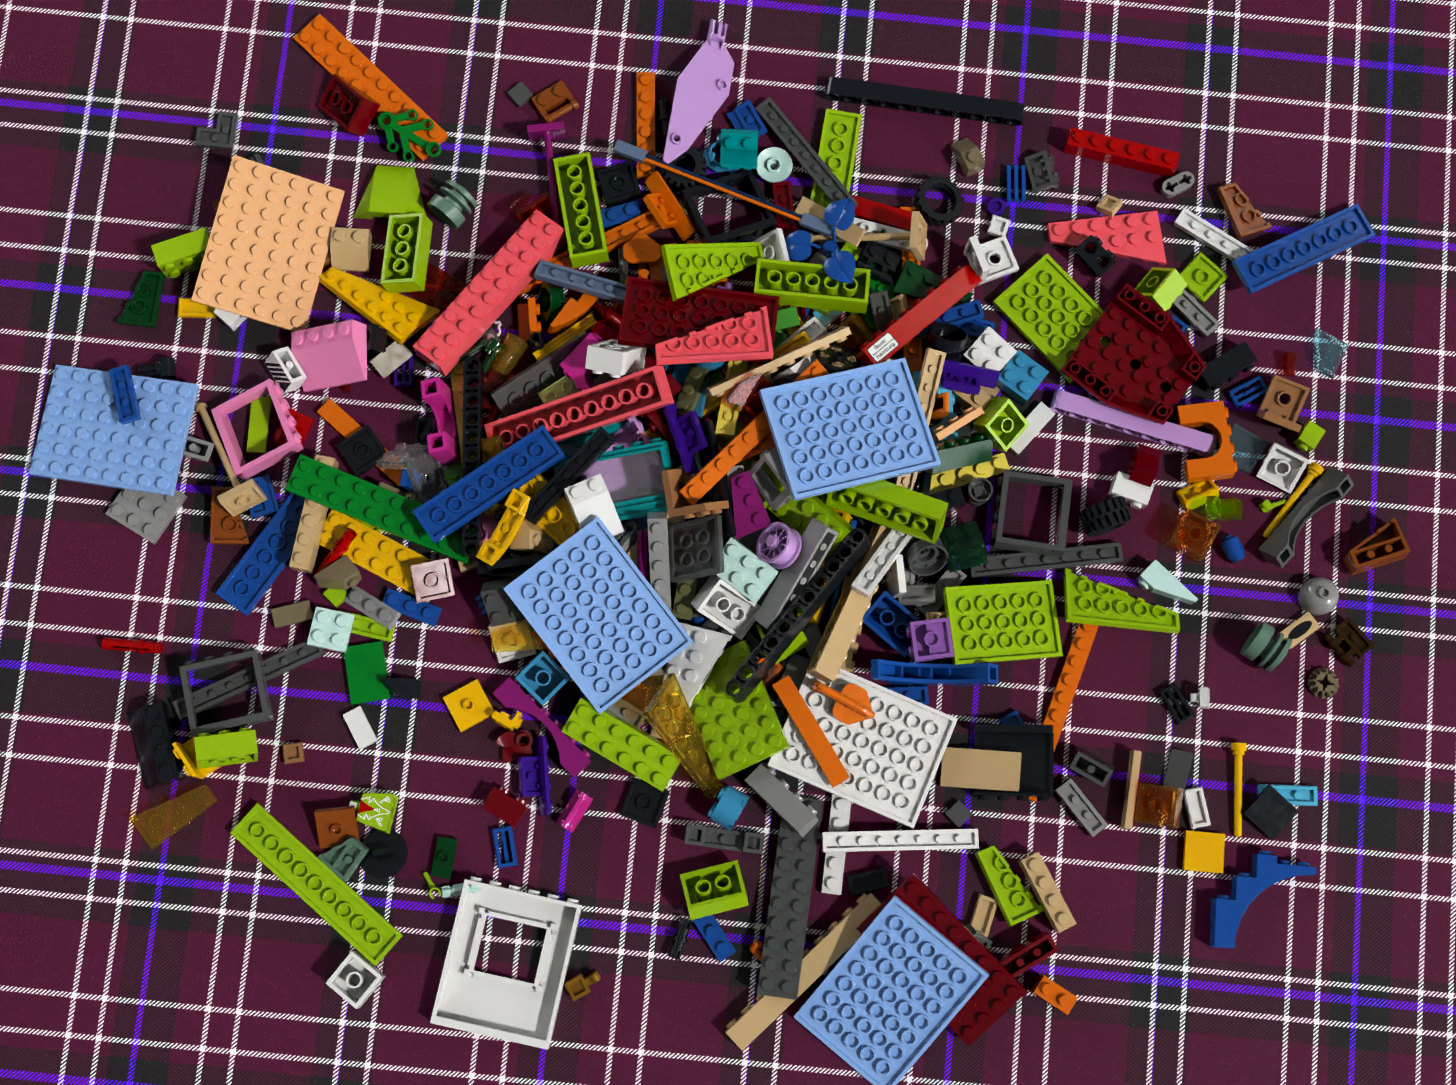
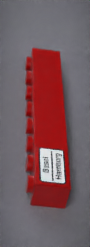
M968 263L964 267L959 265L951 272L953 276L943 278L938 283L940 286L937 289L932 287L926 293V298L922 299L920 297L912 304L914 307L911 310L905 309L899 315L901 318L898 321L893 319L886 325L888 329L884 332L882 330L878 331L873 336L874 340L871 343L866 341L859 347L861 351L856 355L857 358L862 361L864 366L887 361L972 291L982 279Z

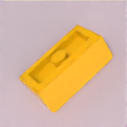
M1214 481L1195 482L1176 491V495L1184 510L1189 512L1218 498L1219 488Z

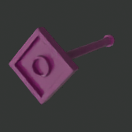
M564 121L527 125L530 143L544 141L553 221L562 227L553 162L552 140L567 139Z

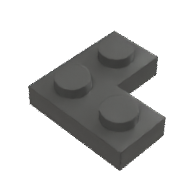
M219 111L216 129L197 128L196 147L234 151L239 115L237 113Z

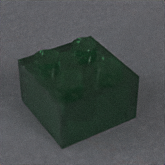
M976 521L942 529L939 537L948 552L946 564L949 573L987 564V549Z

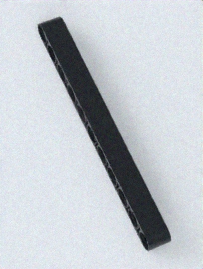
M840 77L827 78L824 95L826 99L831 101L1010 126H1020L1023 124L1025 107L1024 104L1013 101Z
M476 356L467 357L463 364L462 478L483 465L484 373L482 363ZM472 365H478L477 368L470 369ZM474 382L478 383L473 388L469 387ZM477 400L475 405H469L471 401ZM477 418V421L475 423H469L471 419ZM477 436L474 442H469L471 437ZM471 455H477L476 459L469 460ZM483 512L462 526V552L470 561H477L479 559L476 555L483 544ZM471 528L477 529L474 534H468V531ZM476 547L474 553H468L469 548Z
M855 528L847 535L728 681L725 690L734 702L741 703L747 699L870 546V540L863 529ZM834 568H838L837 571L832 572ZM822 583H826L825 586L820 587ZM786 628H790L787 632L783 633ZM777 643L775 647L771 648L772 644ZM765 658L762 663H758L760 659ZM752 673V676L746 679V676ZM736 689H740L738 693L733 694Z

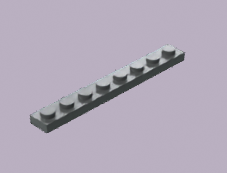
M770 97L755 107L757 113L832 203L849 198L853 201L855 208L859 206L858 202Z
M1121 542L1065 548L1062 558L1023 552L969 558L968 561L971 578L1118 563L1123 562Z
M307 641L263 660L266 681L326 655L324 649L309 646ZM254 665L193 692L196 714L256 687L257 680ZM182 697L173 701L172 703L179 719L184 720L188 718L185 698Z

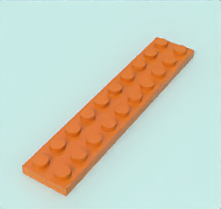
M321 14L317 15L294 37V41L331 76L333 74L338 75L378 102L380 107L375 114L376 118L386 111L397 115L405 113L409 109H414L418 113L416 121L408 119L397 123L401 126H407L423 122L425 119H431ZM411 112L409 117L414 118L415 112ZM389 118L384 120V124L390 123ZM432 120L434 123L433 130L426 131L424 129L413 132L427 142H437L439 145L449 137L434 120ZM431 122L425 124L426 128L431 126ZM393 130V134L401 141L399 133ZM409 140L411 151L423 162L429 156L426 153V149ZM432 148L431 153H433L437 148Z

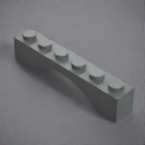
M1329 467L1259 548L1265 561L1280 568H1283L1294 556L1296 539L1305 523L1322 508L1343 499L1354 486L1348 473Z

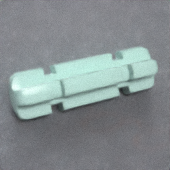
M464 883L453 884V887H450V885L443 886L441 889L443 898L451 897V895L460 896ZM469 884L467 894H470V892H480V886Z

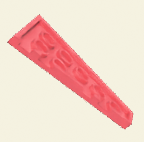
M1158 211L1054 222L1047 225L1049 242L1051 244L1077 247L1092 234L1093 237L1095 235L1099 237L1103 242L1102 247L1106 251L1109 249L1115 256L1140 259L1144 262H1156L1164 266L1167 263ZM1087 243L1085 250L1091 251L1094 250L1092 244Z
M767 306L753 313L751 311L744 313L742 317L730 318L707 326L704 330L690 332L687 336L675 337L655 344L657 365L773 359L774 354Z

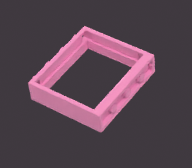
M270 378L211 409L235 476L243 480L304 449L301 443L302 437L295 428L296 421L288 410L290 409L289 403L283 397L282 393L284 390L280 388L278 382L276 383ZM270 393L288 442L246 464L228 414Z

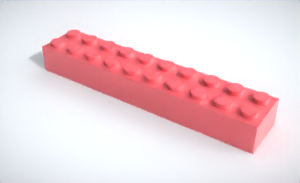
M536 209L413 345L417 356L446 377L460 361L459 358L472 348L532 281L540 259L549 262L566 243L565 229Z
M653 366L484 424L493 457H495L542 425H544L554 441L559 443L597 430L600 426L603 428L674 404L664 366Z

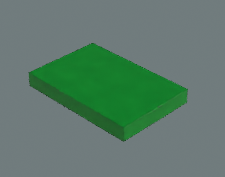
M383 641L348 646L344 655L351 705L391 699L389 689L380 682V678H388Z

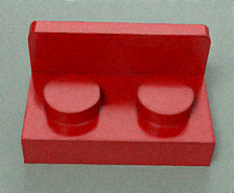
M290 408V415L296 421L295 428L302 437L301 443L303 446L315 420ZM282 425L274 434V442L277 446L288 442Z

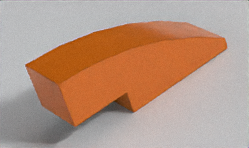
M583 293L578 301L570 298L550 324L547 332L553 334L580 321L594 308V304L598 302L599 297Z
M948 392L936 395L930 423L940 421L948 415Z

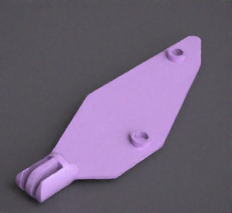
M710 20L708 39L677 78L663 154V161L667 164L690 148L729 96L734 61L724 45L728 26L726 23L723 25L720 21L716 23V20Z

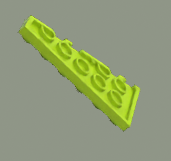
M761 242L664 244L661 247L673 301L756 265L757 258L764 259Z

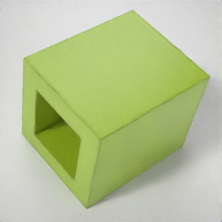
M1309 421L1303 426L1293 444L1297 445L1296 447L1300 451L1310 453L1315 449L1326 430Z

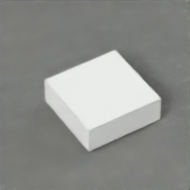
M993 215L987 234L999 238L1006 236L1011 220Z

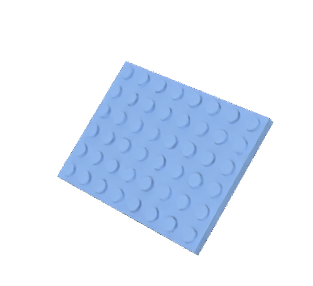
M905 358L765 388L759 391L793 501L927 470L941 465Z
M56 365L29 474L32 476L174 497L199 385L132 375L141 419L123 425L119 420L109 372Z
M596 517L503 588L599 714L694 642L599 517Z
M894 895L793 1017L871 1084L897 1085L989 977V973Z

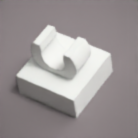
M1200 687V694H1190V701L1192 703H1200L1202 709H1210V689L1208 687Z

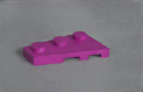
M749 470L732 477L731 487L737 540L771 524V521Z

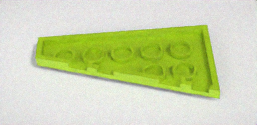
M1065 568L1063 570L1066 622L1179 633V613L1159 605L1154 606L1146 603L1142 598L1138 597L1136 599L1131 597L1125 591L1102 582H1094L1085 575L1081 574L1079 576L1074 574L1070 569Z

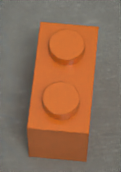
M1044 975L1038 977L1030 990L1031 993L1065 1015L1070 1013L1078 997Z

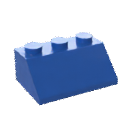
M884 591L864 614L863 623L903 658L906 657L909 653L908 647H912L911 639H907L906 628L909 627L910 622L920 620L887 591Z

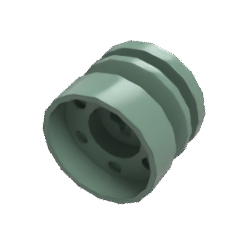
M448 179L444 183L445 187L442 186L440 188V192L444 197L435 194L427 205L441 221L457 230L465 221V217L461 212L470 215L472 213L471 209L474 210L478 204L464 187Z
M1262 621L1248 637L1240 654L1250 661L1259 656L1257 666L1262 667L1265 664L1263 670L1270 673L1283 661L1292 644V640L1288 637L1283 640V633H1279L1273 638L1275 628Z

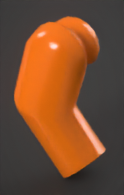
M754 940L750 944V952L761 962L763 953L761 948L763 944L759 940Z

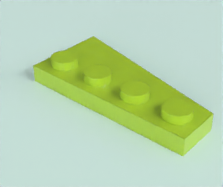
M994 845L975 853L1008 927L1045 911L1033 899L1034 896L1031 892L1027 891L1022 885L1020 878L1009 868L1010 865Z

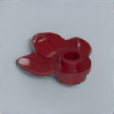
M519 730L516 733L508 731L497 738L496 743L504 747L502 750V761L504 763L512 762L519 757H532L530 746L533 738L527 730ZM521 736L526 737V741L523 743L519 742Z

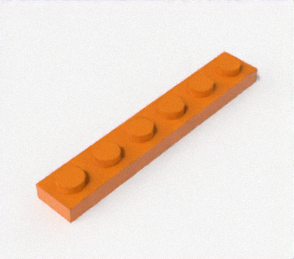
M637 72V147L647 150L648 154L655 157V72ZM637 162V179H648L656 171L654 164Z

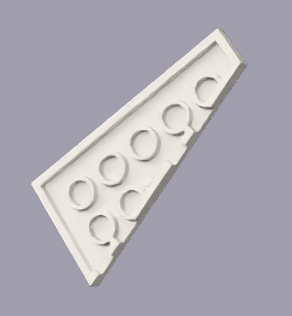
M679 622L694 642L667 662L652 725V736L671 741L682 722L687 709H690L693 699L700 692L713 670L716 660L722 655L725 645L733 635Z

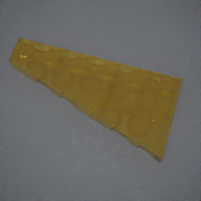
M670 673L642 714L708 799H713L723 783L717 779L704 746L703 737L675 673Z

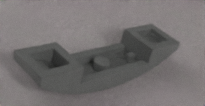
M687 824L684 844L762 854L765 834L729 831Z

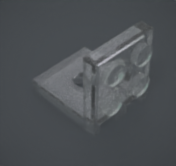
M400 443L395 446V449L384 453L383 457L376 461L378 468L407 469L417 502L421 504L426 503L448 487L441 464L429 454L428 445Z

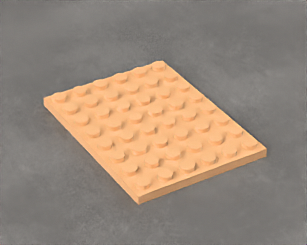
M233 155L191 301L292 332L305 330L320 280L318 276L322 273L329 249L331 228L335 227L345 191Z

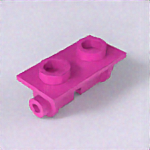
M576 789L556 823L573 833L593 799Z

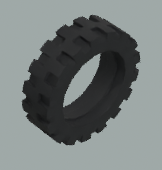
M931 176L928 180L925 179L914 193L913 198L915 200L913 205L916 207L915 211H920L928 225L933 224L935 227L947 226L961 214L964 208V197L961 195V189H958L955 182L952 183L951 179L947 177ZM930 189H938L946 193L952 204L951 211L946 214L933 211L927 204L926 192Z

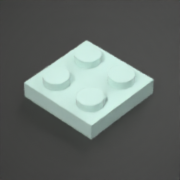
M316 606L307 645L346 653L355 615Z

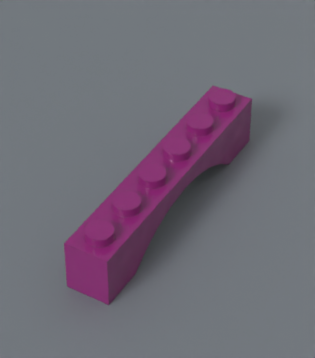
M509 677L492 694L507 709L528 713L541 721L551 732L557 744L560 764L576 778L592 763L589 760L591 755L584 748L580 750L575 745L577 743L575 739L561 732L563 726L557 720L553 722L548 717L550 713L544 706L539 708L535 704L537 699L530 692L525 694L522 690L524 686L516 678L512 680Z

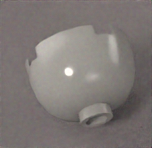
M1315 577L1307 580L1301 585L1298 592V601L1302 609L1315 616L1325 615L1332 611L1339 599L1338 589L1335 584L1324 577Z

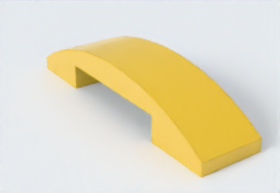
M513 488L504 504L507 506L506 511L489 541L484 540L476 555L477 558L493 566L504 554L524 520L530 501L528 495Z

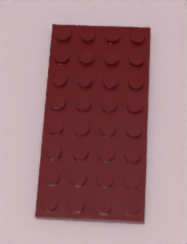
M628 276L618 344L655 349V344L675 337L687 336L690 332L704 330L707 326L730 318L736 319L744 316V313L750 311L753 313L767 306L772 347H774L779 297L705 287L673 301L668 281ZM772 359L743 360V361L756 362V363H763V364H765V363H768V362L772 361Z
M913 873L856 929L862 934L892 897L896 895L989 973V977L948 1024L970 1046L1027 993V990L920 878Z

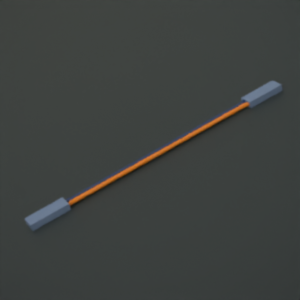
M617 140L613 148V152L640 163L649 162L798 221L800 226L828 237L832 233L833 225L827 224L825 220L807 213L798 214L671 163L667 164L663 160L649 155L647 150L624 141Z

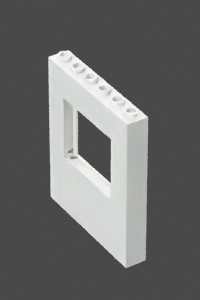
M471 876L470 880H464L430 1023L548 1050L551 1044L582 905L578 904L579 900L567 898V902L559 900L560 896L548 894L547 897L539 896V891L531 889L528 890V893L521 892V887L509 885V888L501 887L502 883L490 881L489 884L481 883L482 878ZM469 884L480 886V892H470V894H467ZM487 916L547 929L534 984L474 970Z

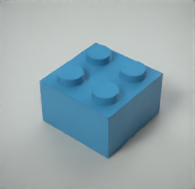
M1018 349L1001 371L996 386L1024 406L1049 371Z
M543 649L515 675V678L542 706L571 679Z

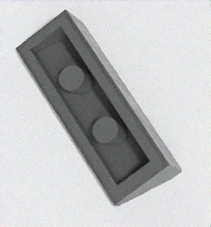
M1171 749L1158 801L1159 806L1176 811L1180 810L1193 753Z

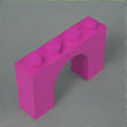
M590 332L560 364L564 369L563 373L568 378L574 380L575 386L579 391L595 387L592 380V370L586 369L585 364L588 345L604 341L598 333Z
M439 377L420 381L422 399L432 408L438 428V433L427 435L429 454L443 466L461 463L453 390Z

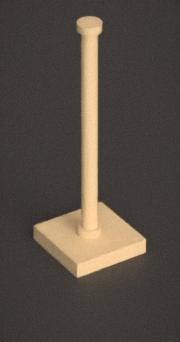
M912 211L910 233L864 234L861 241L910 240L909 248L917 261H925L927 223L920 211ZM810 233L812 236L811 243L826 242L833 239L832 234L828 237L826 235ZM836 236L837 242H847Z
M206 403L197 404L195 409L200 413L233 485L232 489L217 496L220 504L235 517L266 501V494L253 479L240 484L207 412Z

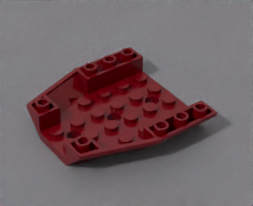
M1126 283L1066 361L1061 372L1105 405L1164 425L1173 413L1176 404L1190 385L1199 378L1207 365L1173 317ZM1101 338L1108 339V347H1104L1100 344ZM1132 360L1137 361L1139 369H1132L1130 362ZM1161 383H1166L1169 386V392L1161 390Z

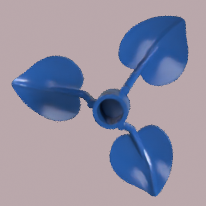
M847 198L828 205L824 218L827 224L833 225V239L826 241L823 246L811 243L812 236L807 231L798 230L789 234L785 238L789 258L793 261H804L811 255V246L823 251L828 257L824 262V270L829 277L838 282L853 283L856 267L855 258L848 251H840L836 244L835 231L836 227L841 231H845L852 225L855 217L853 201Z

